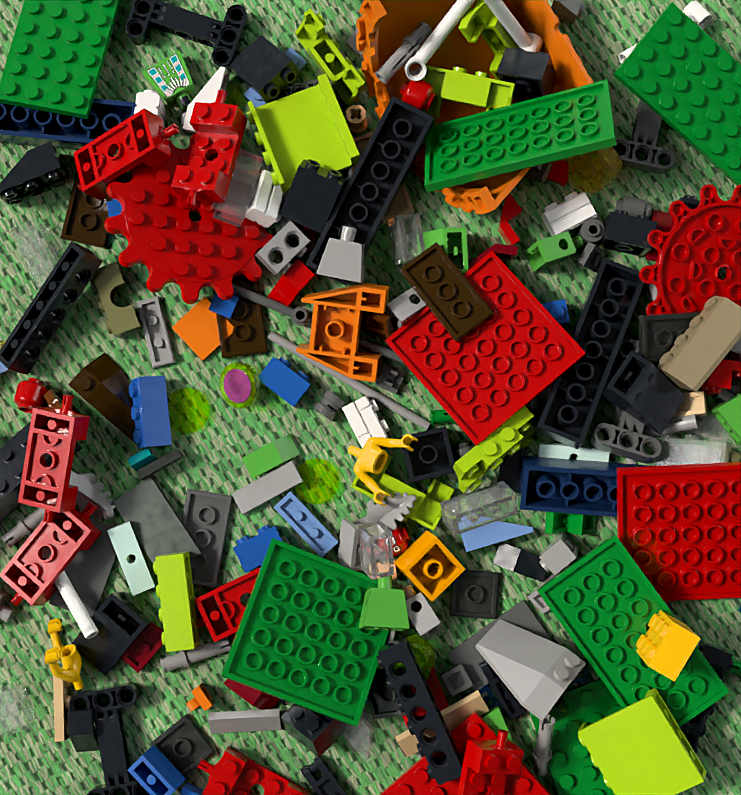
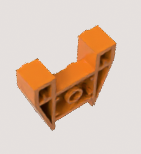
M364 283L305 295L301 302L314 304L310 344L301 343L296 348V352L351 379L376 382L379 377L382 354L358 351L362 311L384 314L388 304L390 286Z

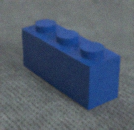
M143 376L131 380L129 394L130 397H133L131 417L135 420L136 430H134L133 439L137 444V449L163 448L172 445L165 376Z

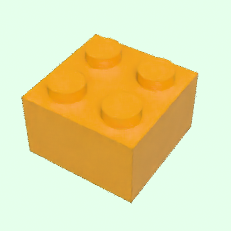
M427 530L394 562L409 581L431 602L465 570L444 544Z

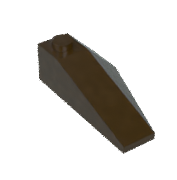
M103 353L86 365L68 385L134 442L133 433L136 429L135 420L131 417L133 397H130L129 394L130 383L122 368L106 353Z

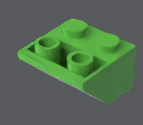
M466 227L442 228L419 234L420 254L437 242L462 274L468 271Z

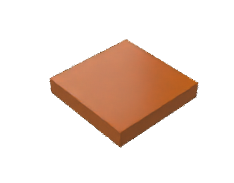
M206 297L199 301L171 327L202 361L220 346L216 313L209 311L211 302ZM221 316L225 340L233 333L234 327L225 317Z

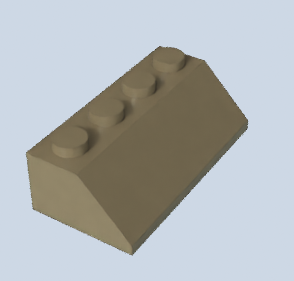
M714 296L705 303L702 312L690 321L689 328L685 333L677 337L672 349L660 358L659 365L656 368L674 386L697 392L741 338V306L726 297Z

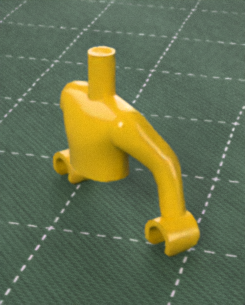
M406 434L402 439L370 437L363 449L354 445L348 448L349 454L358 457L353 469L355 474L374 493V501L383 507L387 506L383 503L384 497H391V495L383 491L367 473L371 472L377 475L383 470L388 459V453L380 447L406 448L409 451H413L414 449L410 447V443L414 440L418 442V439L414 436Z
M60 619L50 620L48 622V633L51 635L53 648L45 651V663L49 665L52 675L73 683L75 690H80L84 687L80 676L82 658L74 644L63 646L58 633L63 631ZM58 661H62L63 668L58 665Z

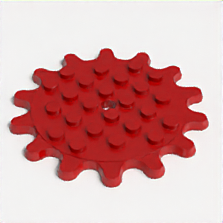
M196 133L190 137L189 145L186 149L175 147L169 139L172 158L156 168H152L142 162L130 169L132 179L128 183L116 181L109 183L106 190L109 197L120 202L122 211L117 216L108 217L104 223L107 232L122 234L128 240L127 248L118 257V261L122 266L145 265L149 270L146 287L150 292H160L167 283H175L180 287L182 300L186 304L196 303L200 290L206 286L213 288L222 300L231 299L234 295L232 280L237 275H243L253 282L259 281L262 278L263 272L255 261V255L274 237L266 232L265 228L257 224L256 221L253 222L244 216L254 179L262 170H254L250 173L240 170L237 165L240 158V150L225 203L197 201L195 208L185 206L187 200L182 199L171 187L177 165L187 166ZM212 154L209 157V161L217 158L218 154ZM195 210L200 215L201 220L198 222L192 221L189 218L190 212Z
M706 184L700 189V201L697 208L690 209L680 200L672 202L669 206V213L673 219L671 230L663 232L656 229L648 234L647 241L649 245L657 250L658 258L654 265L644 266L639 271L640 280L644 283L655 285L657 289L656 299L646 307L647 315L702 312L705 303L714 296L726 297L741 306V184L733 190L732 196L727 201L719 198L714 185ZM720 267H724L726 270V276L722 280L718 279Z

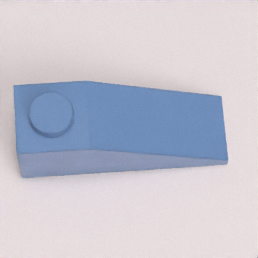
M474 515L461 518L462 523L457 524L465 552L534 532L533 527L483 518L475 519Z

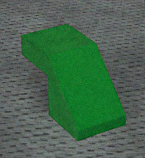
M546 512L545 533L553 535L570 532L581 536L595 533L597 515Z

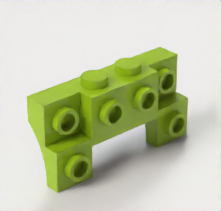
M476 0L475 7L469 8L463 15L458 29L469 43H477L479 36L483 37L495 54L489 71L496 80H500L497 70L506 47L514 49L519 48V46L483 0Z
M309 9L304 13L303 21L295 31V35L323 74L326 73L328 80L333 84V88L349 108L359 101V94L366 89L365 81L367 79L360 68L356 70L348 57L344 58L339 52L341 49L338 43L328 37L325 32L324 26L326 22L319 13L315 15L312 9Z
M426 65L427 72L422 80L431 84L434 88L433 92L436 93L429 110H423L424 113L439 118L443 99L486 108V111L512 104L515 83L491 79L489 74L476 71L475 75L467 74V69L453 67L452 71Z
M526 406L454 463L453 468L459 481L458 488L463 494L469 489L472 492L475 491L483 483L481 481L483 475L490 469L493 471L504 462L503 458L508 454L512 456L521 447L525 449L534 441L532 436L535 432L530 424L534 415Z
M388 455L387 462L379 474L376 475L371 472L367 474L374 479L383 491L390 493L393 498L396 492H399L402 497L405 492L409 496H416V500L413 502L414 507H408L409 514H402L404 521L410 518L434 531L454 489L436 479H433L426 494L384 473L393 457ZM356 475L350 487L374 499V493Z

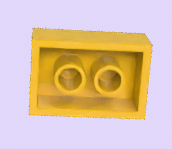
M660 610L658 614L655 613L648 623L650 628L646 635L642 634L638 639L636 652L650 668L675 682L699 642L700 637L686 624Z

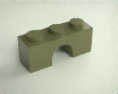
M116 261L98 268L90 283L93 290L99 293L100 299L97 302L101 312L106 313L108 321H105V325L109 334L113 333L115 337L119 338L143 329L134 305L117 307L115 305L114 296L116 292L128 286L121 265Z

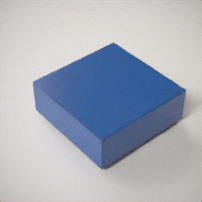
M216 293L209 311L231 319L239 297L233 295L229 300H222Z

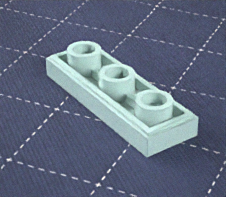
M539 442L538 457L570 459L569 456L571 454H577L572 460L609 462L610 453L599 450L594 446L581 445L578 449L560 443Z
M128 521L108 529L107 532L132 595L134 596L155 587L130 522ZM130 554L135 555V559L132 562L126 560Z

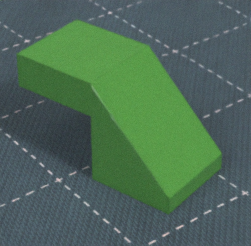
M288 434L246 455L242 460L253 479L297 457L300 453L291 435Z

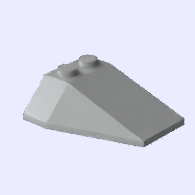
M501 619L475 646L519 703L541 721L544 720L564 691L587 665L586 662L567 648Z

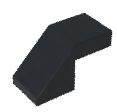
M500 542L493 561L494 565L540 582H544L547 571L539 562L541 559L538 555Z
M93 708L69 710L67 712L69 737L75 751H98L99 745L96 727L94 726Z

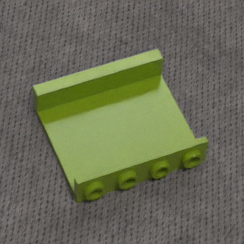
M326 73L317 76L318 85L254 108L252 101L247 102L249 111L246 112L250 125L255 124L257 131L254 132L258 145L263 144L265 152L262 153L267 166H272L274 171L270 173L275 187L280 186L282 193L290 189L297 169L304 159L317 161L321 167L327 170L334 169L338 172L357 165L360 160V154Z
M656 688L647 691L644 699L590 725L587 722L582 723L578 730V738L581 744L587 747L593 764L597 768L599 767L605 784L613 790L615 795H676L705 780L707 771Z

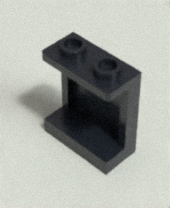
M262 35L228 65L235 77L241 83L245 82L256 91L266 104L272 102L300 76V72L293 60Z
M304 159L297 169L280 215L322 234L346 178L334 169L327 170L321 167L317 161Z

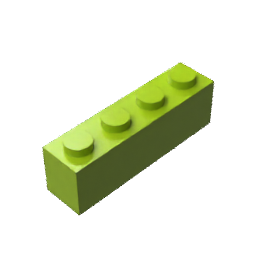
M189 551L161 554L155 557L156 561L153 563L155 575H158L156 594L161 601L159 619L163 622L164 627L162 644L166 646V652L195 649L200 645Z

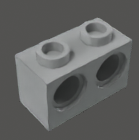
M289 221L255 256L274 275L278 272L283 274L292 266L289 261L295 255L300 258L308 250L305 245L310 240ZM288 236H294L297 239V247L292 248L288 246L286 242ZM271 252H278L281 255L280 264H275L271 261Z

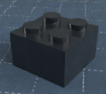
M506 47L497 73L501 81L516 84L513 97L530 100L552 94L557 77L551 56L541 51L535 53L525 51L522 48L512 49Z
M623 210L611 211L603 221L605 231L598 247L643 257L652 249V246L647 241V236L652 230H656L657 222L652 221L651 217L645 215L634 217L628 215L629 213Z
M446 426L410 434L418 439V442L414 440L410 443V447L414 449L413 451L402 448L410 483L455 473L453 468L454 458Z

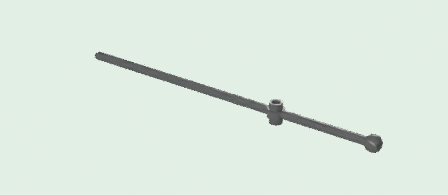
M232 283L234 294L289 316L294 324L298 326L312 325V316L309 315L306 308L297 307L293 309ZM299 313L305 315L302 320L296 318ZM359 337L358 346L377 354H382L384 357L405 365L393 350Z

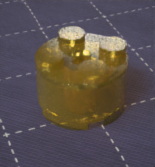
M609 147L570 157L567 174L569 181L577 190L596 193L612 184L618 178L623 165L615 149Z

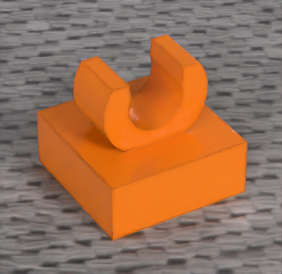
M201 683L191 691L194 698L188 701L186 705L191 712L200 705L206 711L215 702Z

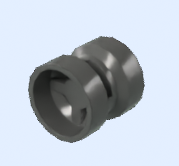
M326 390L323 394V400L318 402L314 409L326 416L330 421H333L337 410L342 409L345 402L331 391Z

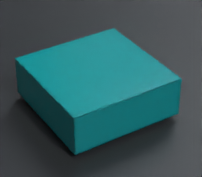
M146 448L127 460L130 466L137 472V470L157 459Z

